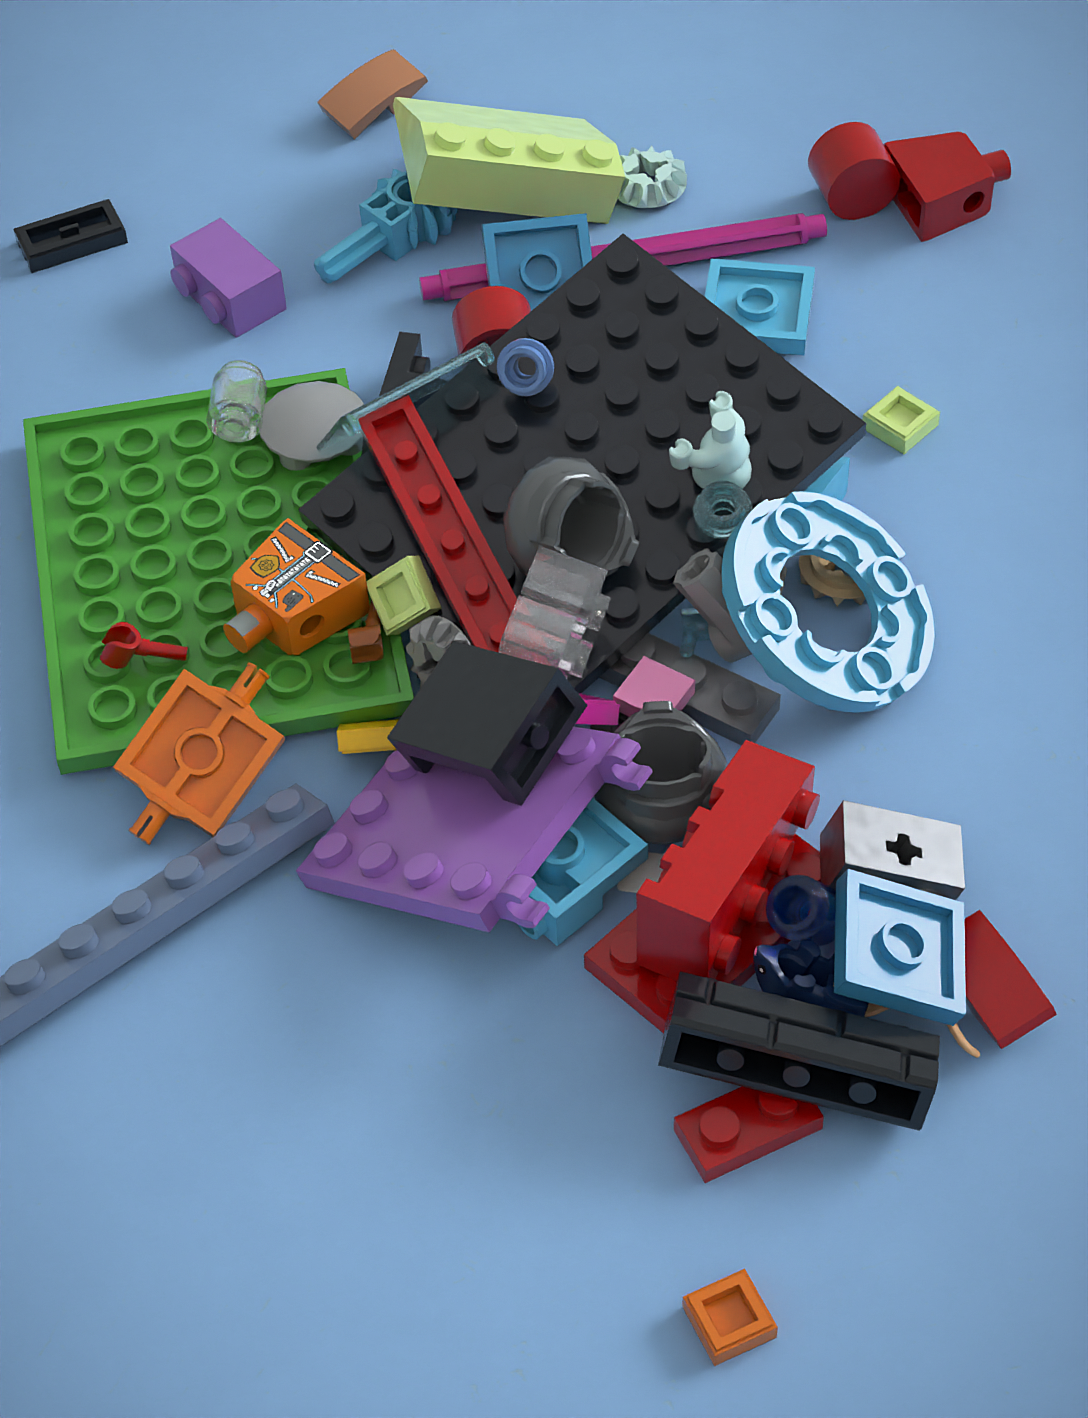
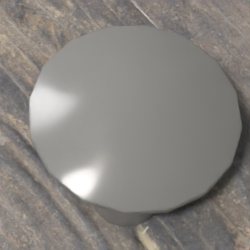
M322 381L299 383L278 392L264 405L258 420L260 437L272 452L279 455L283 467L289 470H302L313 462L328 461L340 455H355L362 450L363 436L356 418L367 413L366 405L355 392L339 384Z

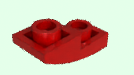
M978 910L964 919L966 1003L983 1028L997 1045L1003 1049L1056 1016L1057 1013L1014 951L985 915Z

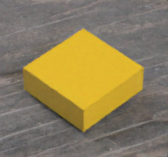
M399 719L339 724L337 729L338 752L350 754L396 750L387 737Z

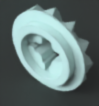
M651 146L647 151L640 152L631 147L628 156L620 155L625 173V180L617 199L620 202L637 208H656L672 203L685 191L687 174L684 161L674 159L671 150L657 153L653 146ZM643 172H647L650 176H655V182Z

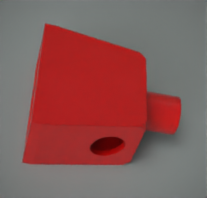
M959 131L884 143L886 150L900 173V185L893 201L921 242L928 241L985 216L991 209L994 183L1008 180L1011 177V163L1004 150L981 155L967 134Z

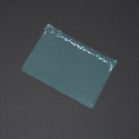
M483 342L340 417L316 448L318 451H321L348 436L360 433L361 426L358 419L407 395L410 396L412 402H415L440 389L475 358L485 367L494 363L495 358L492 349L487 343Z

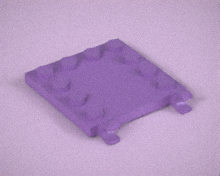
M574 726L522 806L503 800L485 778L436 763L428 773L416 771L396 749V751L389 755L385 764L362 792L351 801L350 806L327 834L315 844L312 852L297 868L296 872L305 887L489 933L500 918L515 922L526 928H535L550 909L547 903L528 897L537 885L535 880L532 879L535 872L604 782L618 785L627 790L637 791L643 786L653 771L650 766L639 765L632 761L641 749L638 742L628 738H621L616 733Z

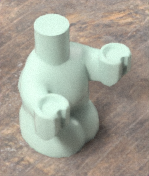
M718 391L716 393V400L711 399L709 402L712 428L706 432L701 440L700 449H693L691 443L686 439H677L675 442L676 448L671 447L669 449L671 465L678 470L692 467L693 478L701 488L719 495L733 494L742 490L751 478L752 468L748 457L750 445L744 435V421L733 409L731 395L724 391Z

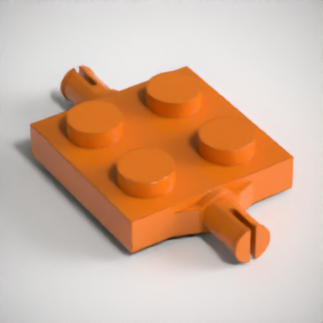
M248 662L245 670L230 691L224 688L210 686L186 669H183L113 766L115 772L139 787L148 801H150L133 826L128 829L131 834L137 838L140 837L141 841L150 845L152 839L169 816L189 821L211 837H215L217 832L226 825L285 741L284 735L260 720L249 705L265 681L270 678L261 668L258 670L255 664Z

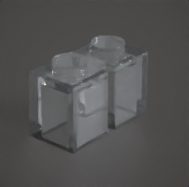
M539 545L521 590L523 596H518L502 635L498 652L559 668L567 680L570 674L582 678L594 643L585 641L584 637L588 628L600 631L611 601V597L601 594L608 570Z

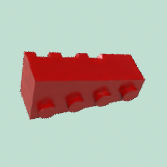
M745 740L713 785L709 799V808L711 810L701 806L697 807L688 820L682 847L671 844L660 859L659 868L663 870L658 882L646 879L636 893L637 965L677 981L680 971L716 979L719 972L727 975L731 971L741 948L742 939L739 935L746 922L755 925L759 920L768 898L769 891L765 888L773 874L781 877L787 869L795 845L792 838L798 827L806 830L814 819L820 801V795L813 792L814 765Z

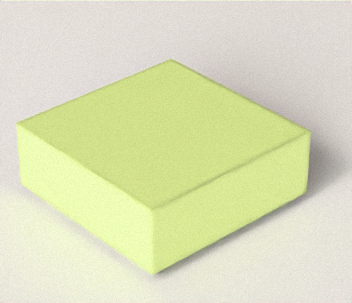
M897 386L864 413L862 420L866 422L867 432L902 454H906L939 425L940 411Z
M406 556L366 581L367 590L386 635H399L442 609L420 556Z

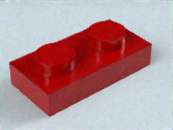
M741 1086L675 1116L674 1132L704 1183H707L823 1129L824 1116L817 1105Z

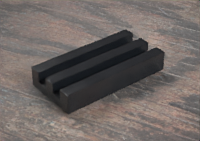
M110 199L13 229L19 248H21L22 255L25 261H27L31 273L128 243L125 228Z

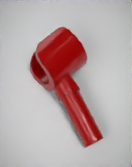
M119 622L111 626L103 638L102 643L106 646L100 655V660L106 666L115 669L126 667L134 654L145 657L148 655L186 661L188 647L141 638L139 631L133 625L127 622Z

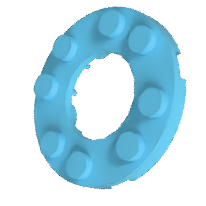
M803 491L791 492L786 498L771 501L766 499L761 502L732 531L727 540L722 559V594L740 637L756 660L763 666L767 676L774 682L784 685L800 697L828 710L853 713L869 712L891 704L911 689L920 680L931 659L934 645V621L924 585L915 587L909 571L900 561L906 555L905 552L879 524L863 512L827 495ZM814 555L833 562L850 575L863 592L871 612V635L864 648L858 652L847 653L843 649L835 652L816 644L812 640V633L808 630L804 633L800 631L797 627V615L794 608L780 595V588L783 586V581L780 580V573L787 560L793 556Z

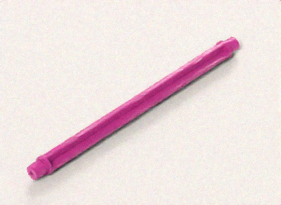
M803 213L634 239L633 241L663 265L669 266L807 244L808 239L827 236V223L824 214L805 216ZM611 243L591 246L592 259ZM486 263L439 270L437 275L419 277L423 301L443 298L444 301L462 299L474 290L488 287Z

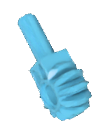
M393 169L391 178L378 179L376 191L372 193L371 197L359 204L362 227L315 259V270L324 282L332 283L378 250L394 261H397L412 249H416L419 242L426 241L436 245L438 235L445 236L451 234V226L453 221L456 220L458 208L413 204L407 171L401 172Z

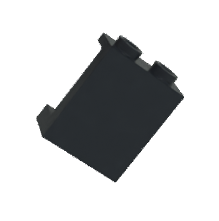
M453 641L387 739L416 771L428 773L436 763L485 778L503 800L522 806L588 705L559 668Z

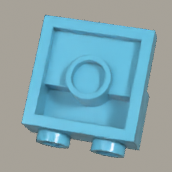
M592 798L532 876L537 885L528 897L547 903L550 909L535 928L518 926L527 936L534 940H537L544 934L556 946L560 945L603 910V895L648 859V844Z

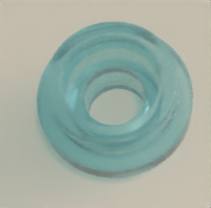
M717 481L706 486L697 496L693 506L694 520L697 527L706 535L719 539L729 538L737 524L752 511V502L747 493L738 485L729 481ZM719 510L732 512V514L727 516L714 515Z

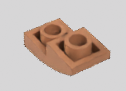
M392 49L354 70L329 90L317 103L322 112L355 140L385 109H388L393 115L395 114L393 108L395 97L411 99L428 80L425 75L397 51Z

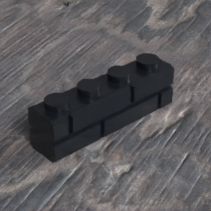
M680 971L665 1023L658 1066L920 1131L938 1083L940 1036Z

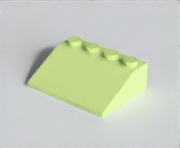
M395 97L393 108L413 204L537 217L586 213L587 222L609 223L625 180V173L616 143L585 119Z

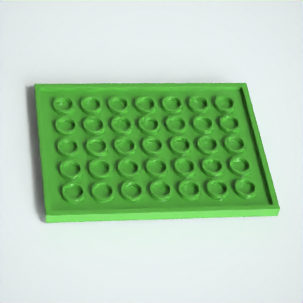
M345 368L23 419L56 760L61 775L114 766L183 669H186L210 686L230 691L247 667L248 662L255 664L258 670L261 668L270 678L265 681L249 705L260 720L284 736L336 728L339 724L371 722L400 717L410 705L414 695L401 633L399 635H386L381 623L383 659L352 664L347 629L365 627L368 614L299 655H288L267 638H264L247 653H242L229 642L223 630L224 624L237 615L230 583L233 574L287 518L335 551L302 521L298 509L361 456L362 450L355 455H340L328 461L313 462L302 470H289L283 467L279 455L272 452L261 439L258 420L264 405L278 392L293 385L322 381L339 384L349 389ZM368 592L369 606H370L371 597H370L369 592ZM119 622H127L139 631L141 638L188 647L186 661L148 655L145 657L134 654L126 667L121 669L110 668L100 660V655L106 646L102 643V640L111 626Z

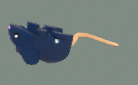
M802 939L797 949L788 944L774 946L759 945L755 948L753 953L754 969L762 992L773 993L830 1009L842 1010L846 1013L866 1018L890 1009L834 993L835 952L829 959L820 956V947L810 939ZM957 1023L954 1026L947 1025L950 1033L964 1051L976 1058L980 1057V1052L966 1040Z

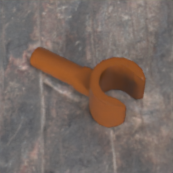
M372 599L367 620L365 621L366 626L347 629L352 664L378 661L384 657L381 621Z

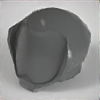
M546 458L529 469L519 479L508 497L503 514L507 550L520 572L536 579L539 585L555 591L573 589L611 575L620 566H629L639 546V541L635 539L629 508L619 488L604 473H600L584 458Z
M671 701L644 702L643 708L624 721L614 733L619 734L621 738H628L638 742L641 749L632 761L639 765L650 766L653 772L637 791L627 790L618 785L604 782L594 795L595 800L646 843L666 845L682 842L687 831L688 820L697 807L701 806L711 810L709 808L713 785L725 770L727 761L713 737L690 716L674 708Z

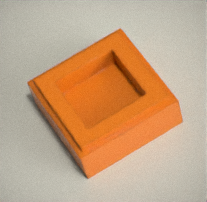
M745 1268L683 1296L682 1307L714 1366L777 1338L778 1327Z

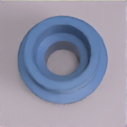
M520 338L510 342L501 351L497 360V373L501 383L510 392L520 396H531L541 392L550 383L554 374V361L550 351L541 342L530 338ZM520 357L532 359L536 366L535 374H523L518 368V359Z

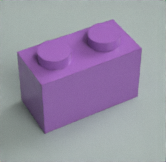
M221 217L170 245L174 265L170 273L178 291L185 297L190 295L202 306L204 313L214 324L220 323L236 338L287 309L281 270Z

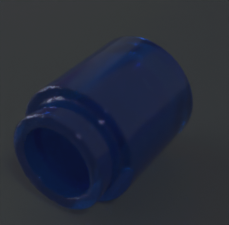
M804 875L786 877L773 887L767 899L766 914L771 927L779 935L798 943L812 940L818 946H824L835 940L836 890L833 887Z

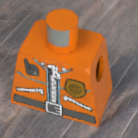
M287 518L233 574L230 583L237 615L224 624L223 630L229 642L242 653H247L260 641L267 638L288 655H299L368 614L370 606L366 575L352 563Z

